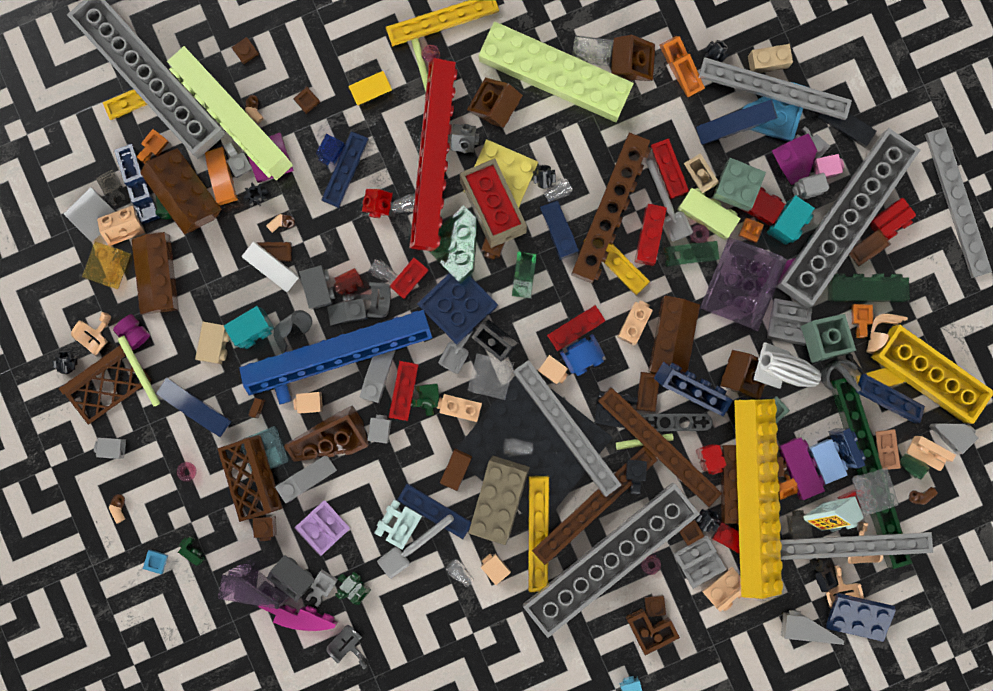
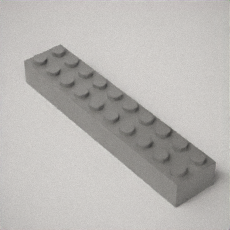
M83 0L67 14L197 159L226 135L105 0Z
M890 128L883 132L776 287L806 308L813 306L916 158L920 149Z
M671 483L549 582L543 589L523 604V608L546 637L549 638L699 516V512L675 483Z

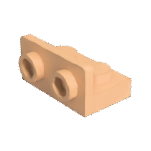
M133 206L97 219L99 232L109 246L145 233L144 227L137 218Z
M914 436L906 451L907 454L938 471L942 470L946 461L953 462L956 454L922 436Z
M730 567L702 592L718 611H726L733 605V600L737 597L741 598V577L733 567Z

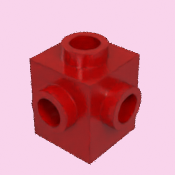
M366 189L362 211L369 213V217L380 219L381 216H389L392 193L380 189Z

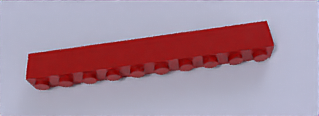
M433 58L428 65L410 248L431 252L439 247L441 239L438 232L442 226V217H440L441 209L444 206L442 192L446 187L444 173L448 168L446 154H448L450 149L448 135L451 134L452 124L449 123L454 111V106L451 103L455 96L456 89L453 87V84L457 77L456 62Z

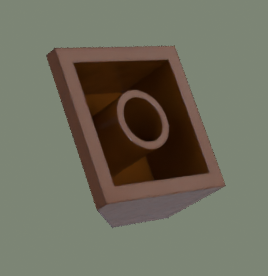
M634 35L614 38L611 73L626 80L653 81L655 44Z
M485 77L467 110L492 125L504 128L523 95L509 83Z
M732 350L722 377L721 386L733 392L760 400L765 384L754 380L759 362L758 357L749 353Z

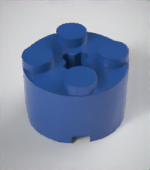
M590 335V340L583 338L566 348L568 352H560L571 374L575 373L579 376L587 371L586 368L590 365L595 367L604 362L603 357L605 354L594 335Z

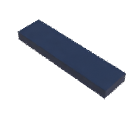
M352 131L350 132L321 199L322 202L340 208L369 138Z
M866 374L860 375L858 385L861 390L859 392L856 391V393L915 424L921 423L924 405Z
M408 483L397 501L436 524L447 515H452L454 520L444 529L461 539H464L472 523L470 520Z

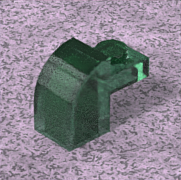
M517 253L512 296L531 298L537 254Z

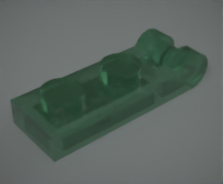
M717 241L663 248L664 254L667 257V261H665L666 267L720 260ZM675 252H679L680 259H674Z

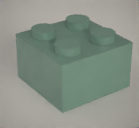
M729 158L712 198L749 211L754 205L766 172Z
M845 314L814 320L801 326L812 363L844 356L856 351Z

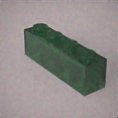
M835 274L828 283V302H906L910 300L909 277H903V274H891V277H884V274H872V277H865L864 274H853V277H845V274Z

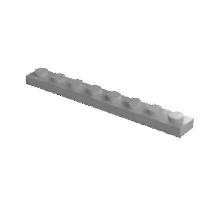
M705 57L698 78L843 120L847 119L852 102L850 99Z
M946 128L926 133L925 137L970 276L974 278L991 273L992 270Z
M528 360L515 369L513 373L602 494L606 497L620 487V482L531 362Z
M931 532L780 540L782 544L780 551L781 560L933 553Z

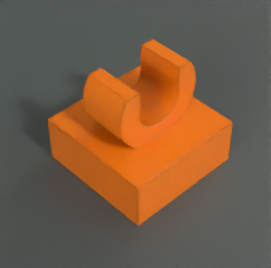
M745 218L738 236L757 243L764 224Z
M787 474L784 475L785 482L781 483L778 479L780 485L778 495L780 500L798 493L797 482H795L794 478L790 479Z

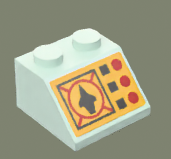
M855 496L824 502L803 516L805 521L821 531L830 530L831 532L840 530L842 527L847 529L854 528L864 518Z

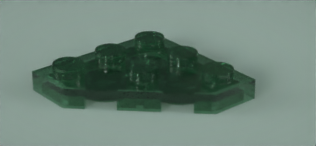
M464 205L439 228L438 235L441 237L439 247L432 252L428 251L460 284L475 270L478 222L477 218Z

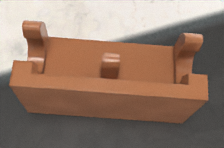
M895 429L875 432L878 456L882 469L900 468Z

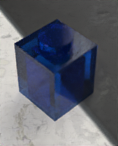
M326 133L316 152L319 158L318 161L327 166L329 164L335 166L345 144Z

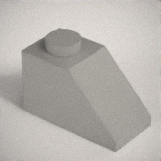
M931 424L929 426L956 454H963L978 439L975 435L976 431L968 424Z

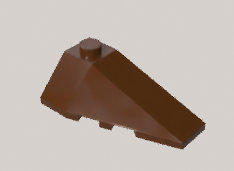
M352 405L286 443L284 448L295 462L316 459V457L321 456L334 457L337 454L344 453L349 455L368 447L369 444L363 421Z

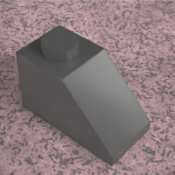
M364 299L346 301L327 307L330 326L368 319Z

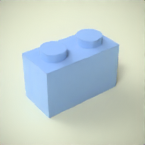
M827 439L809 447L808 453L810 458H814L817 464V468H815L817 474L822 476L825 484L847 476L846 470L848 468L845 461L840 459L838 454L840 449L835 441Z

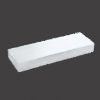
M255 241L242 255V258L286 292L291 289L299 278L297 274Z

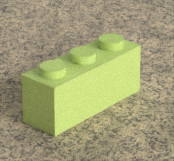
M691 188L677 209L724 240L729 238L740 220L735 211L732 209L726 210L718 200L707 198L705 192L702 193L698 188Z

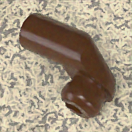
M930 487L924 493L913 490L909 493L908 497L914 504L925 505L938 492L933 487Z

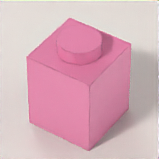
M839 154L818 158L812 164L815 175L825 173L826 179L839 176L844 170V163L840 159Z

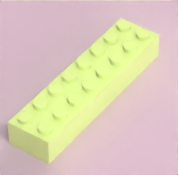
M495 21L478 55L479 62L614 122H617L634 84Z
M185 46L167 61L172 66L169 70L268 178L273 176L275 180H278L293 166L284 153Z

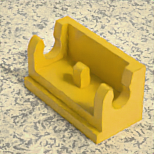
M384 71L349 86L357 106L392 91Z

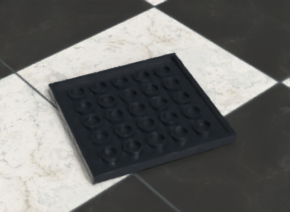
M516 376L512 378L456 448L472 456L468 470L482 481L492 456L530 467L518 506V510L528 518L529 476L549 477L550 517L586 472ZM551 389L597 453L600 454L613 437Z

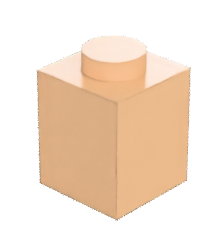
M550 355L537 371L555 385L558 382L562 384L568 376L566 373L568 368Z
M322 393L296 394V398L293 399L294 410H297L299 414L323 412Z
M496 553L493 556L488 554L482 560L481 569L495 585L511 573Z

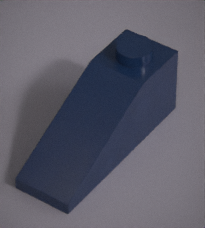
M555 201L541 206L540 210L559 260L578 254L577 245L559 202Z

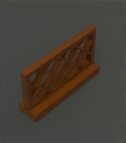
M121 345L59 388L61 393L66 395L88 425L143 387L141 383H132L133 372H135L132 366L131 369L120 367L121 359L126 356ZM106 369H117L115 380L104 378ZM143 369V371H144V373H145V375H146L148 381L150 382L152 379L149 377V375H148V374L146 373V371ZM120 370L130 371L129 382L118 380ZM92 379L101 380L99 391L89 389V383ZM104 381L114 382L113 393L102 391ZM118 383L128 385L125 395L116 394ZM77 390L85 391L84 402L76 401L71 394ZM88 392L99 394L97 404L87 403ZM102 394L112 396V403L109 406L100 405ZM86 405L97 407L96 415L92 418H89L85 413Z
M260 435L248 437L217 448L239 522L283 509ZM242 444L245 446L246 455L239 452ZM227 449L233 452L231 460L226 456L225 450ZM237 456L243 459L241 467L235 464ZM247 463L251 466V474L245 470ZM233 468L239 471L237 478L232 476L231 471ZM243 475L249 478L247 486L240 482ZM253 481L256 483L257 492L251 489ZM238 486L245 490L242 497L238 495ZM248 493L255 497L252 504L246 500ZM259 500L262 502L264 511L256 507ZM244 505L250 508L248 516H244L242 509Z

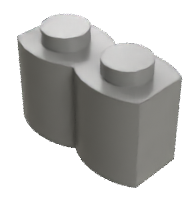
M825 173L799 179V182H796L793 187L794 196L796 195L800 199L805 200L823 195L829 189Z

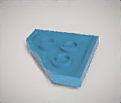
M764 96L742 108L745 109L772 100L778 118L750 130L787 142L794 139L803 111L802 107Z

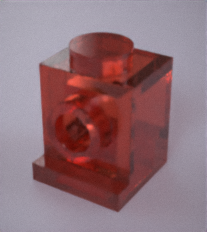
M356 268L334 278L336 281L334 287L338 294L345 292L351 294L357 290L358 286L361 288L365 287Z

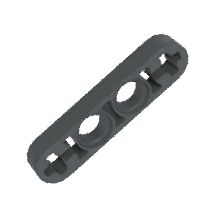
M708 414L641 415L643 418L647 417L648 421H654L653 417H657V431H706L711 428L713 423L712 418ZM692 416H695L694 420H702V417H704L705 420H708V424H705V428H702L701 424H694L695 428H692ZM663 417H667L670 420V425L667 428L660 426V419ZM682 417H686L689 420V425L686 428H682L679 425V420Z

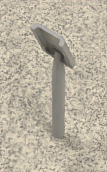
M652 158L647 159L646 163L662 202L667 207L666 210L669 216L665 217L664 226L671 241L674 242L691 235L693 231L684 212L674 213L672 203Z
M471 333L458 345L452 341L449 342L438 363L453 373L458 374L468 356V350L463 348Z
M447 515L410 544L403 552L398 547H394L378 559L377 562L386 575L392 579L408 567L410 562L406 556L413 553L454 520V517Z

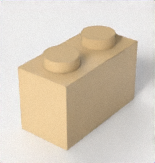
M790 44L755 49L748 55L750 71L757 73L788 69L793 63Z
M202 322L195 360L222 364V361H225L227 356L225 345L226 342H229L230 337L224 325Z

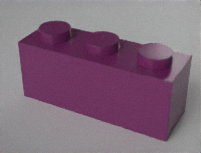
M797 437L778 445V451L781 457H783V461H786L790 479L794 478L795 482H797V495L799 499L805 500L824 492L823 486H825L822 476H818L816 472L817 464L813 457L810 458L808 453L810 448L807 441L803 440L802 437Z

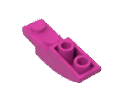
M272 597L263 598L259 604V608L276 615L273 623L291 629L322 631L333 629L338 623L334 620L335 617L326 613L321 615L317 613L316 608L308 605L300 608L298 613L296 608L290 605L282 606L278 604L279 601Z

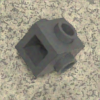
M453 124L451 151L474 153L475 145H479V134H476V126Z

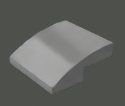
M90 187L64 215L93 242L100 235L97 219L116 211Z
M774 299L767 339L805 346L806 342L801 326L811 322L812 306L806 308L797 302Z
M707 535L673 554L692 589L727 570Z

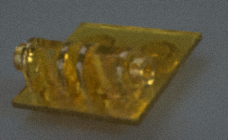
M95 241L82 277L119 289L131 254Z

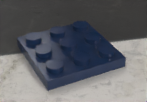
M459 264L417 304L456 345L462 342L498 307V304Z

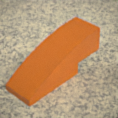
M675 36L659 45L687 97L705 89L701 78H698L699 73L690 54H687L680 36Z
M220 147L205 152L207 168L217 204L223 205L238 200L224 148Z

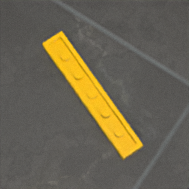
M468 0L387 26L386 30L391 45L395 46L497 13L499 8L496 0Z
M529 476V592H539L548 584V563L544 565L532 552L548 536V476Z

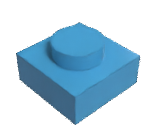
M148 550L143 569L163 574L168 555Z

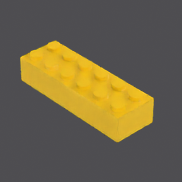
M892 326L887 333L889 335L888 341L881 349L875 351L871 358L963 423L974 424L993 396V390L903 326Z

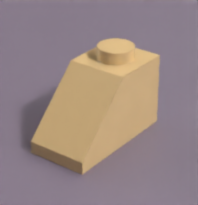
M701 153L684 163L702 193L719 184Z

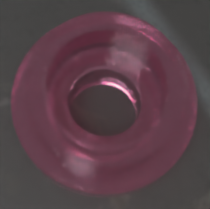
M427 45L422 50L421 56L425 61L430 62L433 58L439 59L440 52L435 45Z
M696 225L692 228L693 233L690 235V238L693 242L702 244L708 240L709 230L706 226ZM697 231L702 232L703 236L701 238L696 236Z
M184 462L177 468V476L182 481H191L196 476V467L190 462ZM186 468L190 470L189 475H185L184 470Z
M649 555L641 562V567L646 574L654 575L660 570L661 563L656 556ZM654 562V568H648V563Z

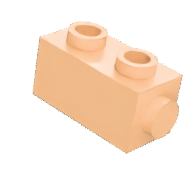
M639 301V303L634 302L618 338L634 346L637 344L653 311L649 308V304L643 301Z
M444 394L443 398H439L437 408L440 409L442 414L478 422L482 403Z

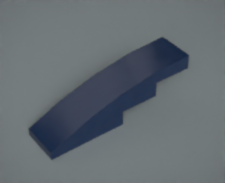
M768 100L697 126L696 129L701 145H706L718 139L727 138L739 132H745L778 117L773 101Z
M133 144L115 149L114 152L124 184L127 186L131 202L135 206L140 223L143 225L159 219L160 217L155 214L157 208L149 185L140 174L142 166L137 158Z
M169 378L165 379L156 393L218 437L223 435L231 423L228 418L206 402L201 401Z

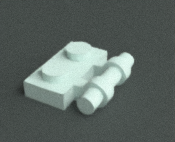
M394 499L391 505L387 506V512L382 521L379 520L375 534L381 537L384 531L388 532L389 535L386 541L403 550L422 515L405 506L401 513L397 510L400 502ZM394 515L398 518V520L396 521L395 525L391 527L388 524Z

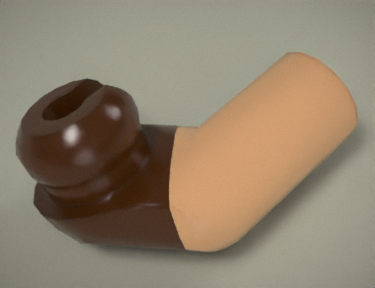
M250 95L246 99L245 112L259 124L263 121L264 117L257 111L258 97Z
M279 214L266 226L273 233L279 226L292 228L295 220L290 215Z
M121 494L115 495L109 506L116 524L125 520L121 512L125 503V497Z

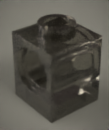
M804 510L792 511L791 515H787L789 538L793 540L813 537L811 524L804 520L803 516L807 514L804 513Z

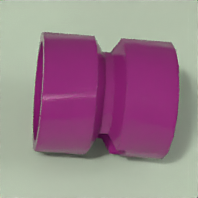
M130 314L118 322L113 331L118 337L124 335L133 351L140 347L150 337V334L143 326L139 327L140 322Z

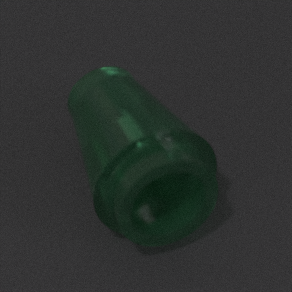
M906 453L900 459V464L915 479L921 480L930 468L926 465L927 463Z

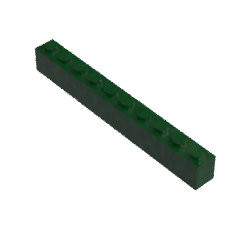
M845 377L831 381L830 383L834 387L832 389L833 397L843 428H850L851 431H854L858 440L856 442L857 447L863 451L865 456V466L856 468L864 490L877 535L903 534L860 396ZM910 554L883 555L887 567L892 569L912 564Z

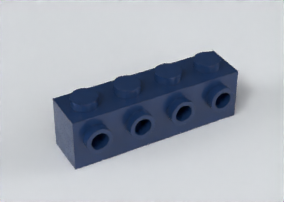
M665 362L662 363L654 377L660 385L724 417L733 401L726 395L727 391L719 386H716V388L712 387V383L704 378L701 380L696 379L697 375L688 370L686 373L682 372V368L674 363L670 365Z

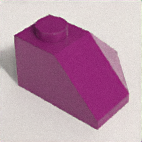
M809 133L789 141L772 151L791 185L799 182V179L808 177L817 148Z

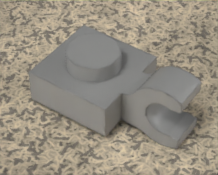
M231 142L224 145L231 157L226 161L236 178L252 170L251 164L244 152L238 154Z

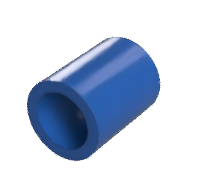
M287 384L274 388L279 405L292 401Z

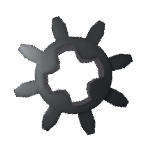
M716 40L715 43L711 41L704 49L707 52L705 57L723 62L729 55L726 52L728 47L720 40Z
M549 165L538 166L537 171H533L534 184H538V187L542 189L551 187L552 182H556L555 170H551Z
M252 182L249 189L245 188L247 195L244 198L247 200L251 199L249 202L251 206L254 203L261 206L263 200L267 201L265 194L268 191L267 189L261 190L263 188L261 183L255 186ZM258 192L260 195L259 197H254L252 194Z
M67 350L58 352L55 355V359L52 360L53 368H56L57 372L61 374L72 373L75 370V366L78 365L77 357H74L73 353Z
M708 508L707 511L702 509L699 512L700 515L696 521H698V526L701 530L710 532L711 529L716 531L719 528V523L722 520L719 519L720 515L716 510Z

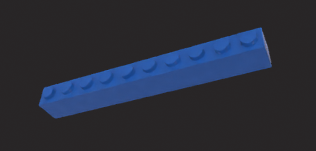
M424 310L415 311L402 317H396L386 322L361 328L351 333L341 334L335 338L322 340L319 343L303 346L293 351L284 352L283 354L239 367L243 387L250 396L431 339L432 335Z

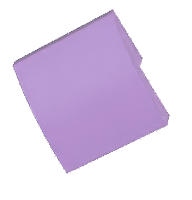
M324 500L295 529L321 556L350 527Z

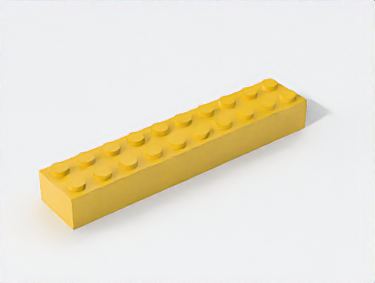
M775 399L735 400L741 597L764 599L781 595L783 589L780 552L782 549L780 541L781 523L779 521L780 503L778 495L780 485L778 483L779 465L777 463L778 444L776 438L778 427L776 424L777 406Z

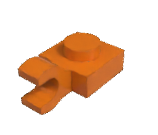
M152 129L141 144L145 148L138 154L137 158L145 164L146 161L150 160L152 154L158 157L169 141Z
M852 305V324H857L856 338L867 337V325L873 324V305Z

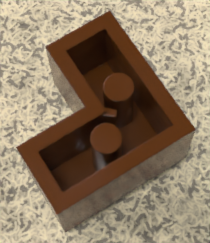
M643 609L625 617L645 656L680 638L669 617L654 625H651Z

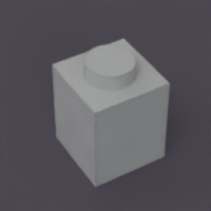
M376 414V418H371L368 441L389 442L391 420H387V416Z
M98 438L94 445L96 457L124 459L126 439Z

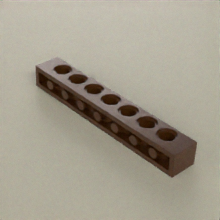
M630 132L628 133L571 276L591 284L594 279H599L602 271L599 269L601 262L605 263L609 254L606 251L608 244L612 245L616 234H613L615 227L619 228L623 217L620 216L622 209L626 210L629 205L630 199H627L629 192H634L637 182L634 181L636 175H641L644 167L641 162L650 153L651 147H648L650 140ZM635 153L638 156V160L633 161L628 155ZM627 170L631 173V177L625 178L621 172ZM620 187L624 190V194L617 195L614 189ZM607 206H616L617 212H609ZM607 222L610 225V229L605 231L601 229L600 224ZM596 239L601 240L603 247L596 248L593 245V241ZM593 257L596 260V264L593 266L588 265L586 258Z

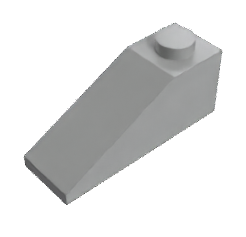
M395 350L372 357L360 398L380 403Z
M323 456L275 488L284 502L288 503L336 472L337 469L328 456Z
M789 610V613L783 612L781 636L785 639L844 645V640L802 615L801 611Z

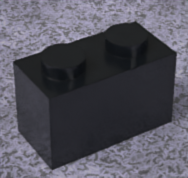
M490 320L483 322L471 337L499 361L508 358L518 344Z

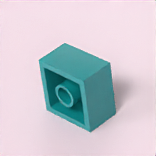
M795 195L787 201L777 220L766 233L784 245L790 242L793 243L795 240L797 241L803 233L801 228L806 224L808 225L814 216L812 212L815 208Z
M258 306L224 325L234 345L240 348L245 347V349L255 345V340L267 338L272 334L271 331L274 330V326L266 312Z

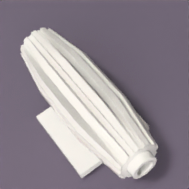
M763 343L754 380L781 389L782 381L802 387H816L819 384L821 373L817 368L803 359L790 355L789 351Z

